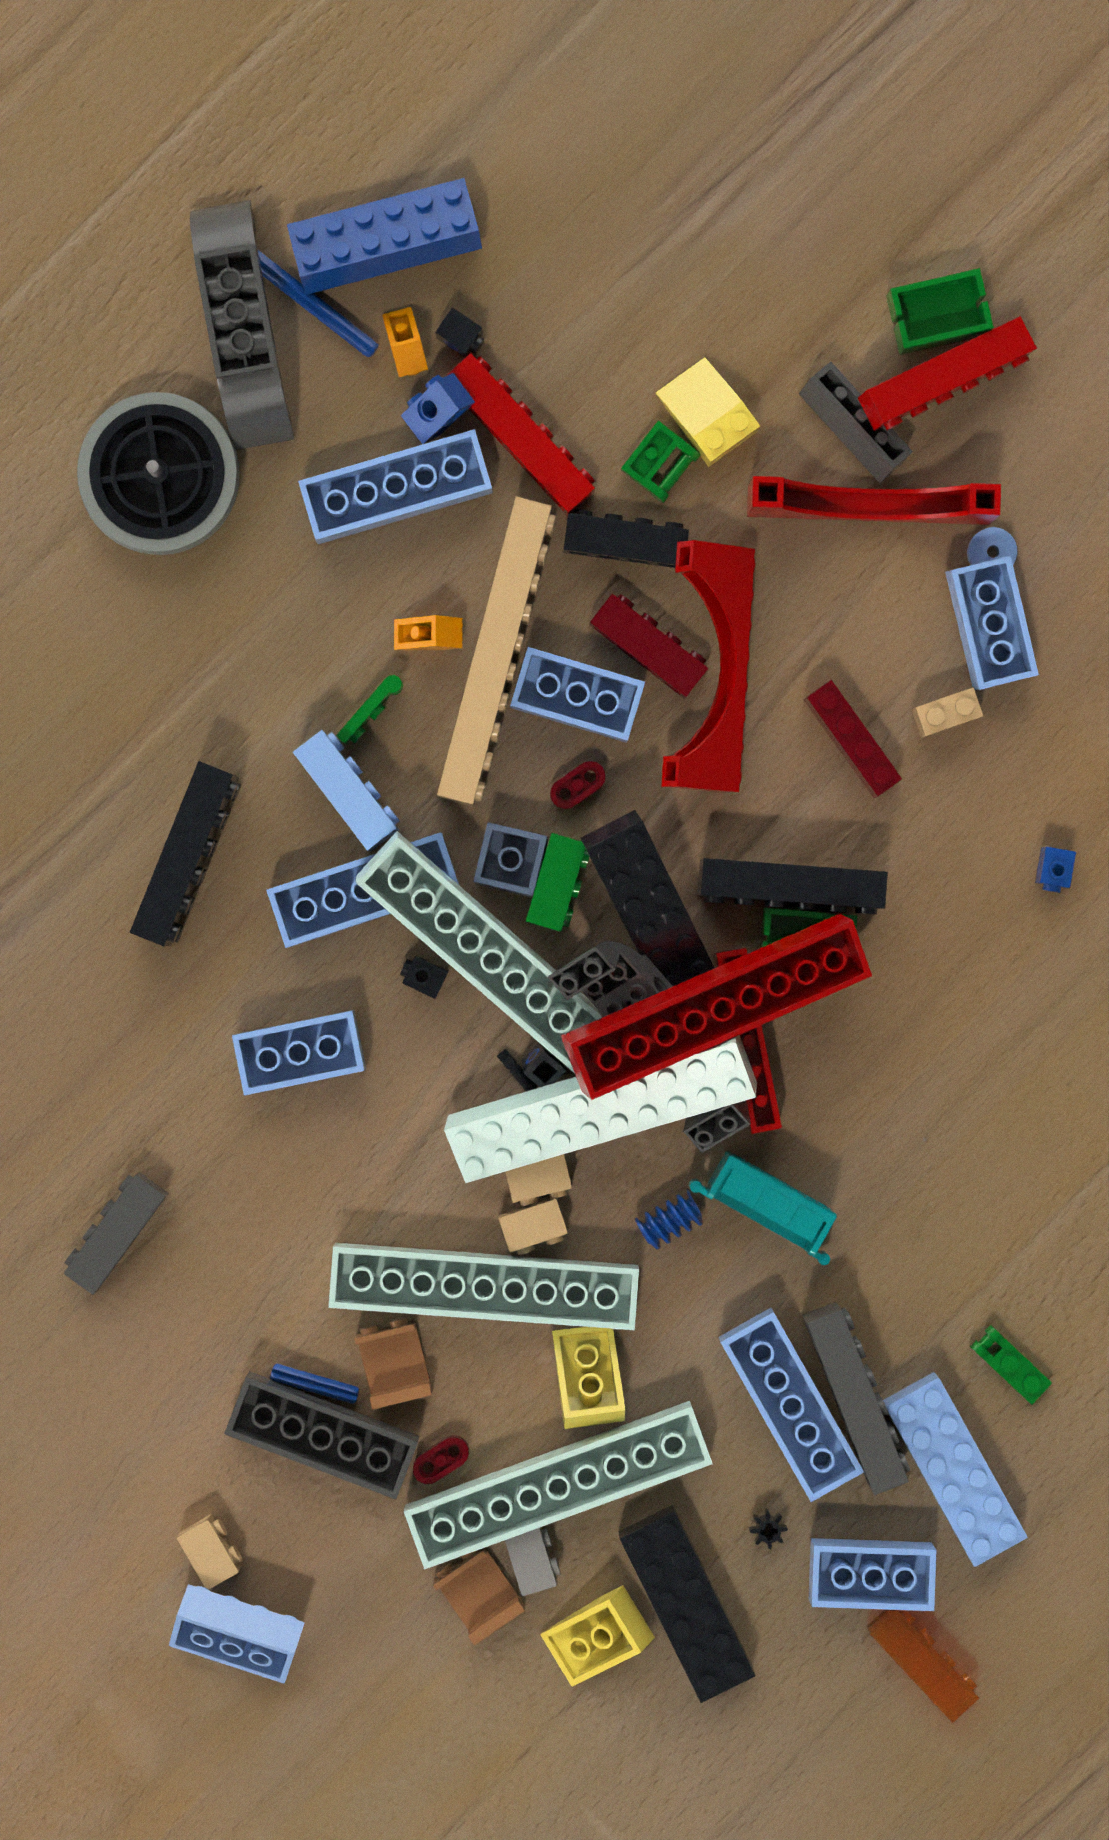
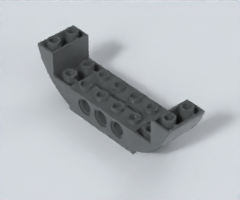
M251 200L190 211V228L195 266L215 374L230 437L235 449L240 450L295 440L290 412L284 395L254 232L256 227Z
M614 941L601 942L548 976V979L567 1000L582 991L604 1017L673 987L646 955L642 956L634 949ZM745 1100L688 1117L685 1120L683 1132L703 1153L751 1125L747 1102Z

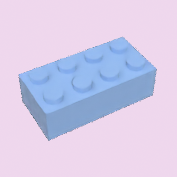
M1011 555L945 572L974 690H981L1039 675Z
M527 647L510 708L627 743L645 682Z
M321 730L294 750L293 753L367 851L371 852L395 834L396 831H399L395 824L400 820L388 805L382 808L377 801L381 795L371 782L368 781L364 784L359 777L363 771L353 758L345 759L340 752L344 749V746L335 734L331 732L327 735Z
M354 1010L232 1035L244 1096L366 1070Z
M811 1538L808 1599L812 1607L934 1611L936 1548L932 1542Z
M188 1584L176 1616L169 1646L285 1684L305 1622L299 1621L291 1615H281L269 1611L260 1605L253 1606L241 1602L233 1596H223L211 1592L205 1587H195Z

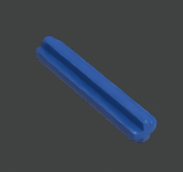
M275 1364L270 1375L272 1381L352 1404L357 1401L359 1388L281 1364Z

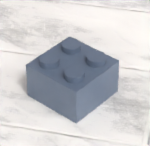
M488 822L473 882L476 885L533 898L549 840L548 837Z

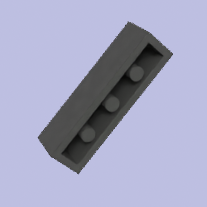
M829 362L812 376L799 392L804 401L879 483L899 468L913 452L893 429L886 430L884 426L875 431L873 430L858 400L861 394L832 362Z
M140 1172L134 1177L130 1175L126 1177L118 1188L122 1194L116 1202L111 1199L100 1214L104 1218L98 1227L94 1224L91 1225L82 1238L86 1241L80 1251L75 1248L64 1262L68 1268L63 1274L92 1295L99 1290L169 1194Z

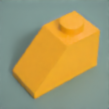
M407 307L382 314L398 376H412L421 371L428 370L412 308Z
M432 615L394 619V650H449L462 648V618Z

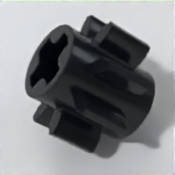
M765 1509V1515L761 1517L753 1515L756 1526L749 1527V1531L753 1534L758 1533L754 1540L756 1545L763 1541L767 1544L768 1549H771L772 1543L776 1541L783 1543L780 1535L781 1532L787 1531L788 1528L787 1525L778 1524L782 1519L780 1513L772 1516L769 1510ZM766 1523H771L773 1527L769 1535H765L764 1530H762L766 1528Z

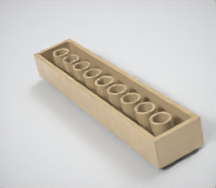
M515 497L437 793L439 798L473 807L475 801H482L486 786L484 782H481L483 771H490L494 756L493 753L489 752L491 742L497 743L501 730V723L497 722L499 712L505 714L509 694L504 693L507 683L513 684L517 664L512 663L514 654H521L525 634L520 633L522 624L528 625L532 604L528 603L530 595L536 596L540 582V575L536 574L538 565L544 566L548 551V545L544 544L545 536H552L556 521V515L551 514V505Z

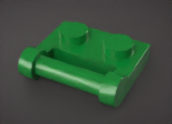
M658 420L621 467V471L647 490L658 501L664 503L669 497L667 493L688 466L699 459L701 454ZM677 448L682 452V456L659 485L651 481L652 478Z

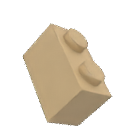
M974 687L911 710L921 738L983 717Z
M564 1154L505 1172L513 1203L520 1202V1206L538 1202L537 1197L549 1194L550 1199L568 1195V1189H572Z
M548 1198L500 1214L498 1217L509 1252L517 1251L518 1255L535 1250L534 1245L544 1241L547 1246L564 1240L563 1235L568 1234L557 1198Z
M212 1514L180 1531L177 1536V1540L204 1587L208 1590L239 1573L242 1567L240 1562L243 1561L235 1545L230 1546L225 1538L227 1531L220 1519L215 1520Z

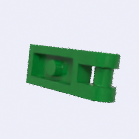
M396 675L386 677L336 736L346 745L350 741L355 744L366 732L363 726L368 720L372 718L375 721L384 712L386 706L383 703L388 697L401 693L403 690L401 679Z
M990 1325L985 1330L986 1334L979 1342L975 1340L970 1347L1033 1405L1050 1387L1052 1382ZM996 1342L1000 1347L991 1355L987 1350Z

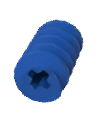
M688 1189V1199H684L680 1194L676 1195V1206L669 1200L666 1201L667 1211H663L659 1206H656V1217L645 1212V1223L635 1218L647 1243L651 1244L656 1250L661 1248L660 1238L667 1244L671 1243V1232L680 1238L682 1236L681 1227H684L688 1232L692 1231V1220L699 1226L703 1225L701 1211Z

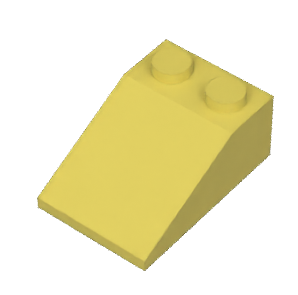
M705 357L656 392L660 401L694 448L701 454V458L708 467L756 434L760 428L759 423L743 401Z
M578 1327L552 1331L564 1429L625 1421V1404L613 1329Z
M624 1585L600 1596L540 1634L572 1687L641 1653L655 1638Z

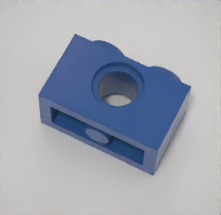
M454 373L443 378L437 375L428 381L425 385L427 390L423 394L420 392L407 402L409 408L401 415L422 444L438 438L475 403Z

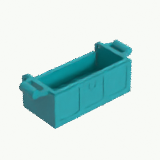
M730 1151L724 1153L706 1187L698 1179L690 1180L689 1187L692 1192H700L711 1200L715 1198L803 1248L808 1255L816 1258L821 1265L829 1264L830 1256L825 1251L818 1250L837 1218L836 1213L831 1208Z

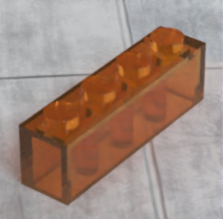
M884 1610L867 1626L870 1635L946 1717L954 1723L980 1699L974 1690L978 1685L966 1672L962 1676L954 1668L957 1665L956 1661L947 1651L944 1650L940 1653L933 1646L936 1640L925 1628L921 1631L918 1630L913 1624L916 1619L909 1610Z

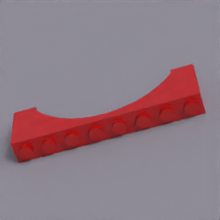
M753 476L748 485L747 517L989 525L1000 516L1001 484L985 483L922 489H862L809 484L785 479L784 477Z
M698 540L677 542L675 573L682 574L692 584L709 611L719 643L720 674L715 699L702 726L680 750L671 756H663L661 787L712 792H739L742 780L741 757L744 749L743 727L746 719L745 696L748 688L747 665L750 658L749 635L752 627L751 604L754 597L752 589L753 573L756 566L754 548Z

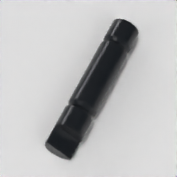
M506 1049L497 1055V1058L510 1070V1073L525 1091L538 1088L523 1073L522 1067L517 1064V1061Z

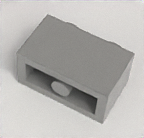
M540 1527L505 1540L522 1596L557 1586L556 1576H560L561 1573L556 1557L551 1559L547 1547L552 1546L547 1528L542 1530Z

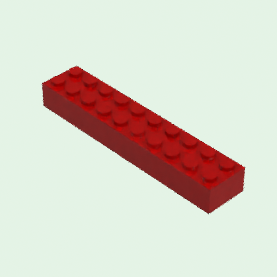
M838 914L561 1035V1039L581 1091L589 1099L594 1100L872 977V973L853 920Z

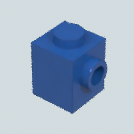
M1041 847L1035 883L1043 884L1042 890L1060 893L1061 888H1070L1076 852L1052 847Z

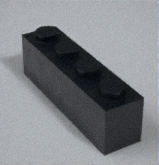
M576 509L574 514L568 513L563 553L676 568L677 542L688 541L689 529H683V524L677 522H665V526L653 525V520L647 518H635V522L623 521L622 515L607 513L605 518L594 517L592 511Z

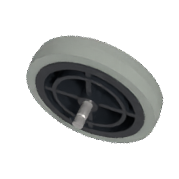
M162 392L143 393L114 404L99 416L91 426L82 443L78 458L77 477L80 495L93 522L105 535L119 545L145 554H175L192 549L209 539L218 531L229 516L239 487L240 472L237 452L223 424L205 407L176 394Z

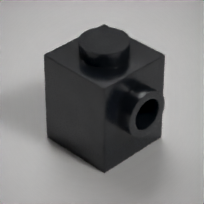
M416 955L413 961L407 958L400 975L405 977L402 984L436 999L449 971Z

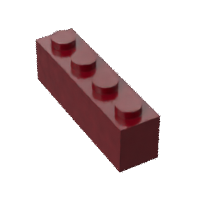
M611 594L592 618L589 626L685 699L708 670V667L704 665L706 659L694 650L690 653L680 646L683 642L673 633L668 631L665 635L657 629L656 626L659 623L644 612L642 616L632 609L634 603L624 595L620 594L616 597L614 594Z
M832 680L804 699V702L873 798L880 796L902 780V777Z

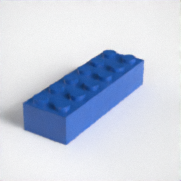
M465 178L287 224L305 295L482 249L480 233Z

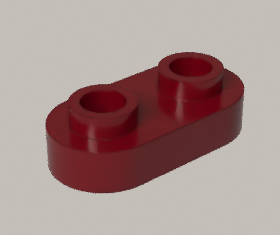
M587 761L557 780L550 790V798L553 804L560 809H570L596 792L605 782L606 775L603 767L597 762ZM588 771H592L596 775V780L592 783L584 779V775ZM564 788L569 789L571 792V797L567 800H563L559 796L560 790Z
M451 1435L421 1453L415 1459L413 1465L415 1478L423 1484H433L462 1466L467 1461L469 1455L467 1442L460 1436ZM455 1445L459 1448L460 1452L457 1455H451L448 1452V1448ZM431 1462L434 1465V1470L431 1472L425 1471L423 1464Z

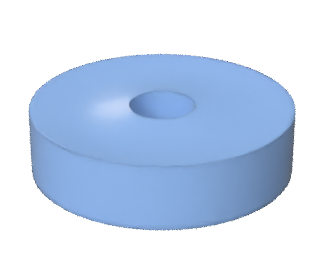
M989 527L979 531L972 537L967 548V557L970 565L1010 555L1014 565L1017 558V545L1014 538L1004 529ZM989 547L996 548V557L992 558L987 554Z

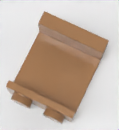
M407 1317L390 1321V1326L379 1329L376 1324L360 1329L361 1333L356 1334L355 1343L359 1345L371 1393L369 1399L372 1410L432 1395L433 1389L415 1320L408 1321Z
M486 1547L460 1556L462 1560L453 1566L450 1563L444 1565L435 1573L437 1577L434 1578L433 1582L434 1588L436 1590L440 1588L467 1627L468 1637L474 1646L525 1611V1603Z

